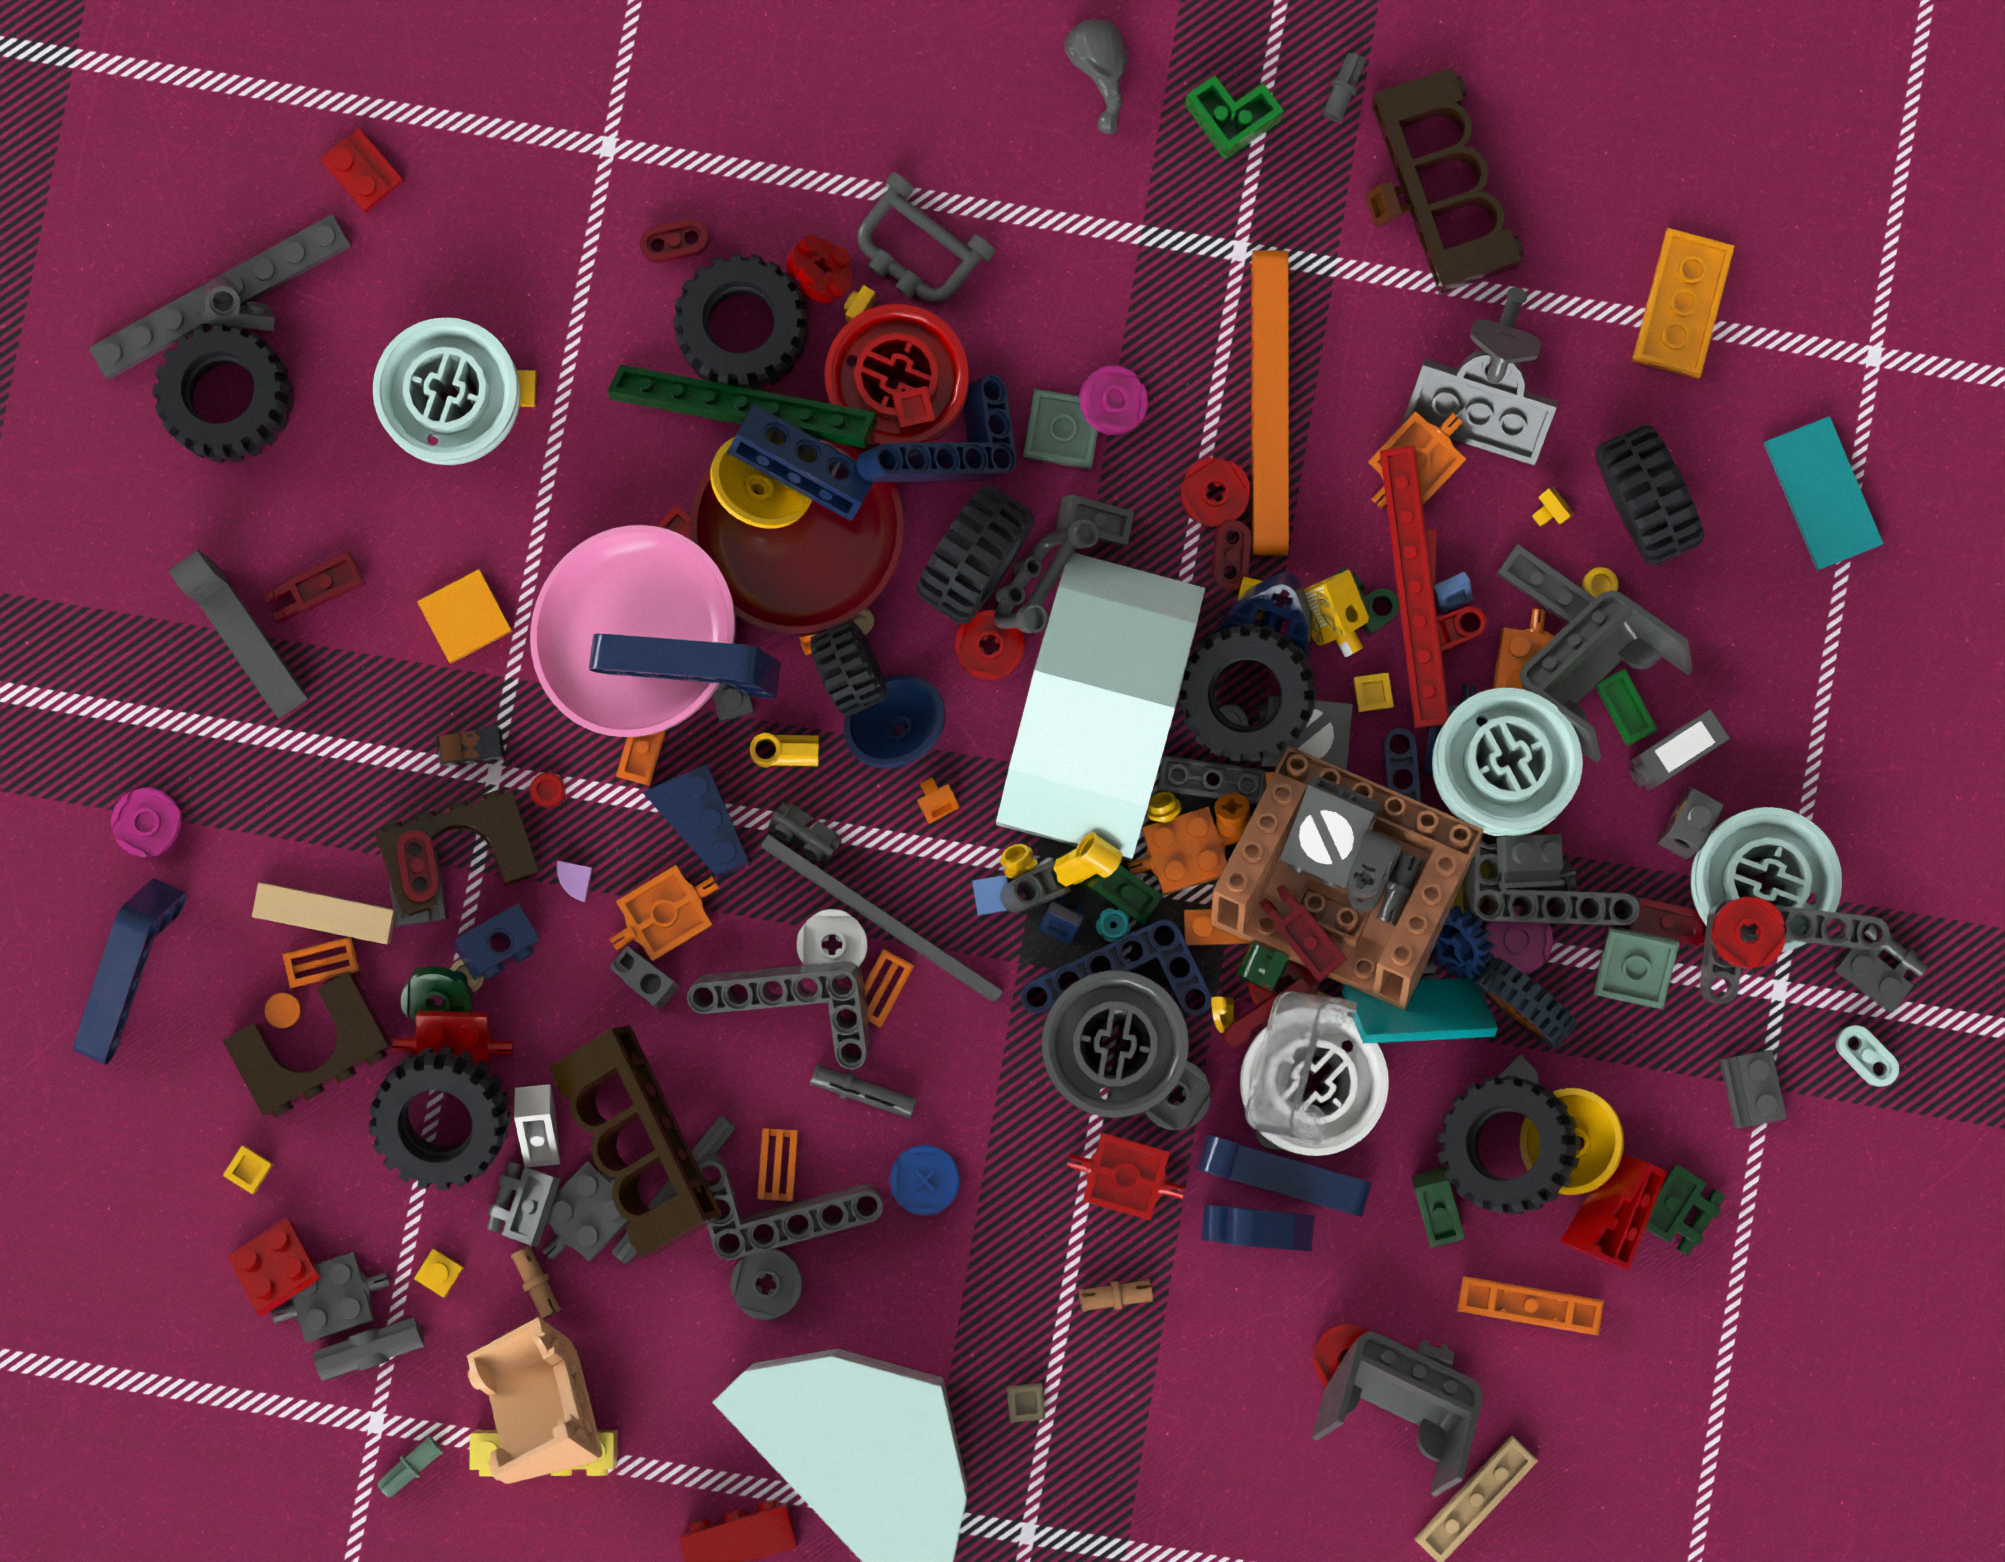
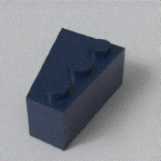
M704 765L642 792L718 878L751 865L708 765Z

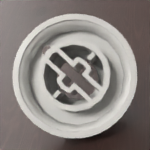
M1326 1009L1294 1011L1269 1024L1259 1032L1249 1046L1240 1074L1242 1101L1250 1120L1257 1130L1276 1146L1301 1155H1329L1355 1145L1376 1125L1384 1110L1388 1095V1070L1379 1045L1377 1043L1363 1044L1352 1018ZM1346 1040L1353 1044L1352 1051L1348 1053L1341 1048L1342 1043ZM1318 1057L1314 1063L1309 1061L1294 1068L1289 1078L1294 1084L1286 1091L1285 1079L1289 1068L1295 1067L1299 1063L1297 1060L1300 1058ZM1328 1062L1332 1069L1319 1082L1324 1088L1322 1094L1320 1095L1317 1091H1311L1298 1105L1295 1104L1291 1098L1307 1083L1301 1077L1303 1071L1314 1074ZM1336 1077L1338 1081L1337 1086L1332 1082ZM1328 1100L1327 1104L1323 1107L1307 1109L1312 1102L1322 1103Z

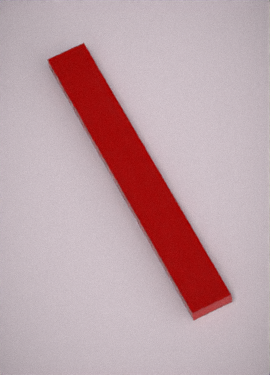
M1413 445L1380 450L1414 724L1416 729L1440 726L1446 723L1450 713L1416 447Z

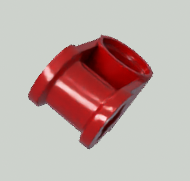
M1469 606L1446 615L1437 616L1442 654L1457 648V646L1474 641L1481 635L1486 626V617L1480 609ZM1467 615L1473 616L1478 621V630L1471 633L1464 631L1460 626V619Z

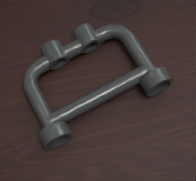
M892 172L884 182L889 189L863 220L858 230L857 241L859 247L871 259L867 266L881 278H884L888 273L896 278L898 283L895 285V288L909 299H912L916 294L928 302L939 303L948 300L955 294L980 260L988 263L996 250L976 234H974L967 245L963 244L906 200L913 192L914 187L899 174ZM891 207L895 208L963 260L941 288L933 289L929 287L918 276L905 269L888 253L872 243L871 234Z
M1088 519L1075 521L1067 530L1054 531L1047 534L1034 546L1028 557L1019 558L1015 561L1013 570L1016 577L1011 585L1001 586L996 593L999 604L993 619L998 628H1019L1024 633H1037L1046 627L1048 617L1041 605L1075 549L1089 548L1097 543L1099 530L1093 521ZM1061 545L1027 603L1016 614H1009L1014 605H1020L1024 601V589L1031 578L1037 577L1041 573V561L1047 552L1054 546Z

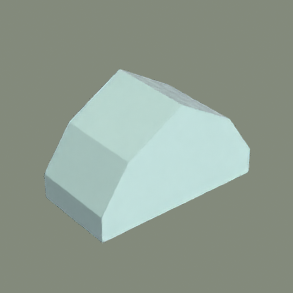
M1072 554L1065 565L1033 673L996 825L1075 847L1078 846L1087 834L1094 832L1121 851L1123 860L1132 861L1178 699L1205 592L1204 587L1085 555Z
M832 1349L753 1363L712 1402L862 1562H953L967 1498V1481L945 1383L942 1377L845 1350Z

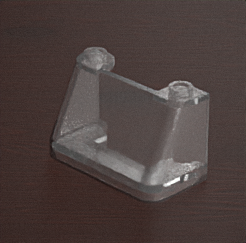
M1294 991L1282 993L1275 999L1245 1110L1247 1123L1252 1128L1309 1145H1321L1326 1125L1324 1113L1319 1107L1302 1102L1318 1037L1322 1036L1323 1032L1329 1034L1345 1032L1353 1021L1357 1006L1356 1002Z

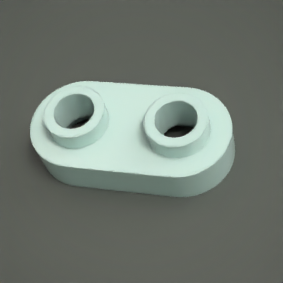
M1854 1025L1848 1026L1839 1032L1836 1038L1838 1053L1867 1083L1872 1086L1881 1087L1890 1085L1896 1080L1899 1074V1065L1896 1058L1869 1030L1862 1026ZM1851 1037H1855L1859 1042L1856 1050H1852L1848 1046V1040ZM1877 1062L1881 1063L1884 1068L1880 1076L1873 1072V1066Z

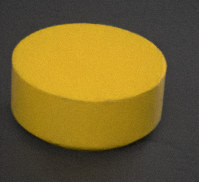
M1597 567L1590 570L1582 581V589L1594 598L1606 591H1617L1619 586L1615 573L1605 567Z

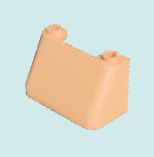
M537 1317L467 1355L470 1367L468 1378L472 1386L477 1390L481 1389L490 1398L501 1448L491 1452V1460L488 1463L490 1472L496 1480L510 1484L586 1465L602 1457V1447L580 1359L574 1345L565 1335L540 1317Z

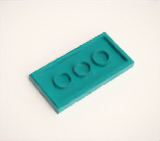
M1830 416L1763 443L1816 571L1883 545V541Z
M1469 978L1419 980L1405 1011L1349 985L1344 984L1342 989V995L1363 1044L1495 1037L1498 1030L1485 998L1475 983V978L1472 980Z

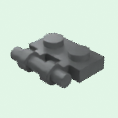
M1869 924L1863 934L1874 942L1877 931L1873 925ZM1889 932L1890 935L1887 943L1879 949L1861 950L1850 948L1834 968V971L1888 1013H1893L1914 986L1903 975L1909 969L1920 977L1927 970L1928 966L1918 959L1919 954L1911 948L1906 950L1892 939L1894 935ZM1882 950H1885L1898 960L1893 969L1878 958Z
M509 1161L505 1174L500 1175L498 1184L501 1186L495 1204L490 1205L488 1211L490 1219L486 1229L500 1233L503 1221H506L502 1233L503 1236L538 1247L561 1179L524 1167L521 1179H518L522 1165ZM516 1190V1194H515V1197H514V1200H513L511 1209L509 1210V1209H508V1206H509V1203H510V1200H511L513 1191Z

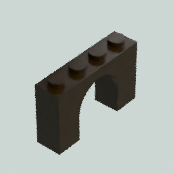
M502 789L484 794L482 796L484 801L470 805L469 800H464L450 805V811L436 815L435 811H429L415 816L416 822L402 826L401 821L381 827L382 833L376 834V842L402 919L435 909L437 906L435 897L426 902H415L409 899L403 891L397 857V843L400 837L408 831H422L429 836L431 841L440 834L450 830H467L477 834L491 849L503 887L537 876L539 871L512 792L504 794ZM411 844L407 849L408 853L412 856H417L421 853V847L418 844ZM416 879L413 886L416 890L423 891L427 888V882L424 879Z
M346 972L317 988L337 1029L335 1050L330 1059L320 1068L303 1073L288 1068L277 1056L261 1024L253 1023L222 1040L262 1115L273 1114L275 1118H278L293 1110L294 1106L292 1103L302 1097H305L306 1101L311 1100L325 1092L323 1087L325 1084L334 1079L338 1084L357 1074L354 1068L367 1062L368 1066H372L388 1057L385 1051L393 1046L354 973Z

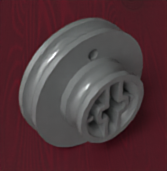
M1126 971L1098 972L1072 984L1053 1004L1045 1021L1042 1034L1043 1061L1049 1078L1056 1089L1074 1106L1101 1117L1117 1118L1132 1116L1149 1110L1160 1103L1177 1085L1188 1057L1187 1027L1176 1002L1154 981L1139 974ZM1113 1019H1119L1124 1021L1120 1041L1129 1042L1128 1052H1118L1115 1071L1105 1070L1108 1049L1100 1047V1038H1109L1111 1036ZM1106 1020L1105 1030L1100 1029L1095 1034L1092 1042L1094 1054L1100 1055L1097 1066L1092 1061L1088 1052V1044L1091 1040L1090 1033L1099 1023ZM1131 1025L1136 1030L1140 1039V1046L1137 1050L1138 1056L1128 1068L1123 1069L1124 1059H1131L1137 1048L1135 1035H1129ZM1102 1088H1109L1112 1095L1108 1100L1100 1097V1090Z

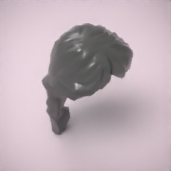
M1097 19L1083 21L1075 26L1066 36L1064 52L1075 67L1081 69L1092 78L1103 95L1107 107L1106 111L1098 118L1097 128L1101 133L1111 135L1118 132L1117 119L1120 107L1123 104L1121 101L1122 93L1119 90V78L1122 76L1125 65L1128 62V47L1124 44L1119 29L1112 22Z

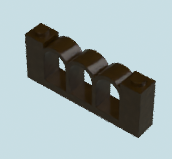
M1453 67L1376 92L1371 100V105L1400 187H1403L1405 190L1403 195L1407 205H1410L1409 212L1438 294L1516 269L1521 262V257L1524 256L1523 247L1518 236L1513 237L1510 228L1501 231L1505 219L1503 208L1498 199L1490 193L1483 192L1488 178L1487 163L1478 151L1467 146L1472 132V123L1467 111L1461 106L1464 100L1463 96H1466V88L1461 76H1455ZM1439 116L1450 118L1457 124L1461 133L1459 143L1412 159L1401 128ZM1452 161L1464 162L1472 167L1477 178L1475 188L1428 205L1417 174L1418 172ZM1466 206L1481 207L1489 213L1493 222V230L1490 234L1444 250L1433 217Z
M631 1025L609 1029L549 1067L554 1077L556 1088L561 1092L564 1099L570 1098V1109L573 1119L583 1130L595 1133L591 1145L594 1163L602 1173L608 1177L616 1178L613 1184L612 1195L614 1204L621 1216L631 1222L625 1228L629 1234L631 1246L637 1251L639 1258L661 1253L722 1216ZM620 1074L634 1105L607 1121L597 1110L596 1093L604 1082ZM641 1118L656 1150L635 1163L628 1165L623 1162L618 1154L617 1138L625 1126ZM662 1162L677 1195L650 1210L640 1200L638 1182L647 1170Z

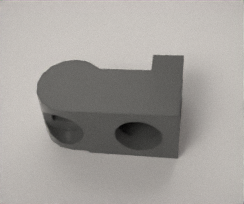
M627 945L609 966L613 972L623 979V982L659 1010H662L680 987L678 983Z

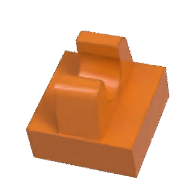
M932 777L920 783L925 796L918 799L917 802L928 824L960 808L948 784L938 789Z

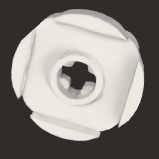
M829 909L816 913L802 926L797 937V952L804 965L846 961L860 967L867 954L868 944L865 931L855 918L841 910ZM829 935H836V940L842 942V948L836 949L835 955H829L828 949L822 948V942L828 941ZM840 974L836 976V980H840L848 976Z

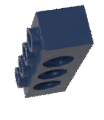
M754 404L727 451L728 454L850 521L854 518L873 483L861 477L857 469V461L837 451L835 447L808 435L801 428L794 427L779 419L772 412L761 409Z

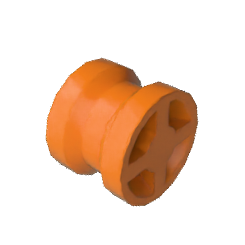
M1238 793L1225 794L1215 802L1217 829L1226 837H1240L1251 818L1249 814V801L1245 796Z

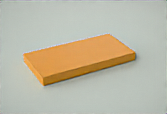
M1667 228L1632 362L1695 379L1701 377L1735 245Z

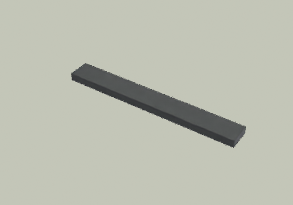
M769 834L761 844L765 851L991 1002H997L1003 991Z

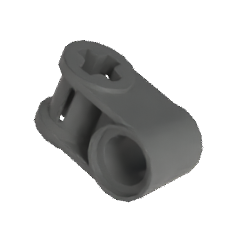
M1053 860L1006 884L1001 890L1000 898L1001 903L1008 911L1019 913L1041 903L1045 904L1072 892L1070 886L1065 887L1057 881V875L1053 869L1056 860ZM1017 887L1025 892L1026 900L1019 897Z

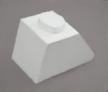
M551 1085L515 1088L514 1119L525 1167L560 1164L556 1109Z

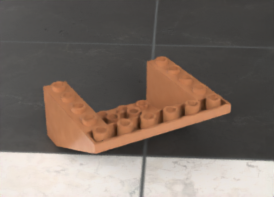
M1288 746L1213 889L1211 925L1273 952L1277 950L1289 956V960L1306 967L1274 927L1276 924L1259 904L1263 899L1267 898V900L1275 905L1283 919L1288 916L1293 910L1287 902L1282 900L1277 891V888L1284 884L1299 904H1303L1348 959L1327 977L1405 1011L1483 835V829ZM1317 775L1383 803L1372 831L1402 844V852L1424 860L1411 890H1413L1411 897H1408L1396 926L1376 918L1388 888L1385 889L1375 909L1369 912H1359L1352 908L1349 903L1348 885L1346 888L1328 886L1321 881L1320 877L1309 872H1296L1288 866V863L1280 860L1308 784ZM1358 898V901L1362 903L1365 900L1362 898Z

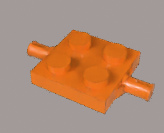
M1415 411L1368 463L1383 479L1380 450L1415 445L1424 505L1467 459L1454 447L1449 438L1464 422L1458 418L1449 427L1457 417L1452 412L1444 423L1438 427L1430 424ZM1384 486L1371 498L1374 503L1385 494ZM1386 496L1377 504L1381 509L1386 504Z
M1532 609L1530 629L1517 630L1505 627L1501 629L1493 689H1523L1520 680L1522 667L1555 637L1547 631H1543L1546 610Z
M1209 807L1177 816L1167 823H1155L1142 827V833L1147 845V857L1127 862L1128 869L1134 875L1151 870L1159 881L1163 896L1220 878L1227 864L1225 846L1237 843L1241 836L1231 838L1222 835L1214 824Z
M675 865L617 900L616 903L625 916L627 928L609 938L611 943L614 944V948L618 951V949L635 940L643 946L651 961L654 962L712 927L713 924L704 911L702 898L720 889L717 883H714V878L710 876V878L694 887L686 881L678 866Z

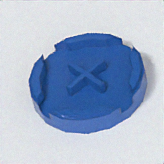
M930 1145L911 1147L902 1153L893 1164L890 1174L891 1192L898 1204L910 1213L922 1216L937 1214L947 1208L957 1196L960 1185L959 1170L952 1157L941 1148Z

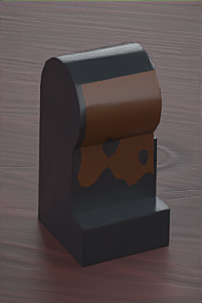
M498 725L436 737L440 766H457L506 760L502 729Z

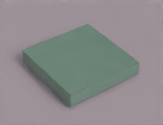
M1034 389L1023 459L1092 470L1098 431L1086 421L1080 409L1079 396Z
M1609 925L1593 994L1663 1010L1680 944L1679 940Z

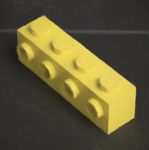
M475 1430L470 1433V1470H479V1476H493L488 1463L491 1460V1452L501 1448L497 1430ZM597 1430L602 1447V1457L586 1465L551 1473V1476L572 1475V1469H586L587 1476L608 1475V1469H614L618 1462V1430Z

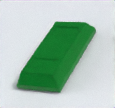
M1626 669L1601 680L1595 686L1626 746L1658 730Z

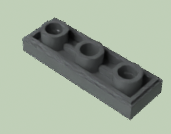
M1163 755L1158 791L1218 799L1229 793H1238L1245 796L1249 804L1258 805L1264 793L1265 773H1267V770ZM1208 775H1216L1219 783L1216 786H1210L1206 781Z

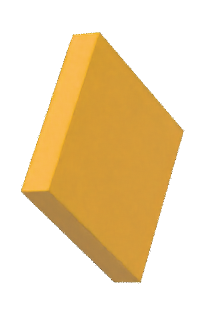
M479 569L417 601L450 664L513 632Z

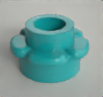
M1107 908L1103 910L1100 914V919L1096 922L1098 934L1103 935L1104 939L1108 942H1115L1120 938L1126 937L1131 929L1130 924H1128L1129 916L1120 909ZM1116 922L1117 927L1111 928L1110 923Z

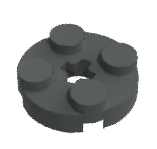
M1186 1061L1182 1076L1174 1087L1175 1089L1180 1085L1183 1088L1181 1094L1185 1097L1182 1103L1176 1101L1172 1105L1167 1101L1169 1099L1168 1095L1160 1103L1145 1111V1114L1153 1123L1164 1129L1182 1130L1193 1126L1205 1116L1210 1106L1211 1094L1207 1078L1200 1068Z
M770 1249L745 1256L737 1263L731 1276V1291L736 1303L745 1314L760 1320H772L785 1315L796 1305L802 1291V1277L797 1263L788 1254L777 1249ZM766 1273L771 1274L772 1281L777 1283L776 1289H770L768 1294L761 1293L762 1287L757 1285V1279H763Z

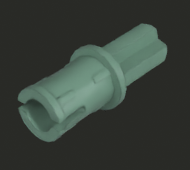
M429 1435L411 1453L400 1457L401 1461L377 1482L379 1489L387 1497L394 1496L414 1477L417 1479L421 1477L420 1472L439 1455H442L444 1451Z

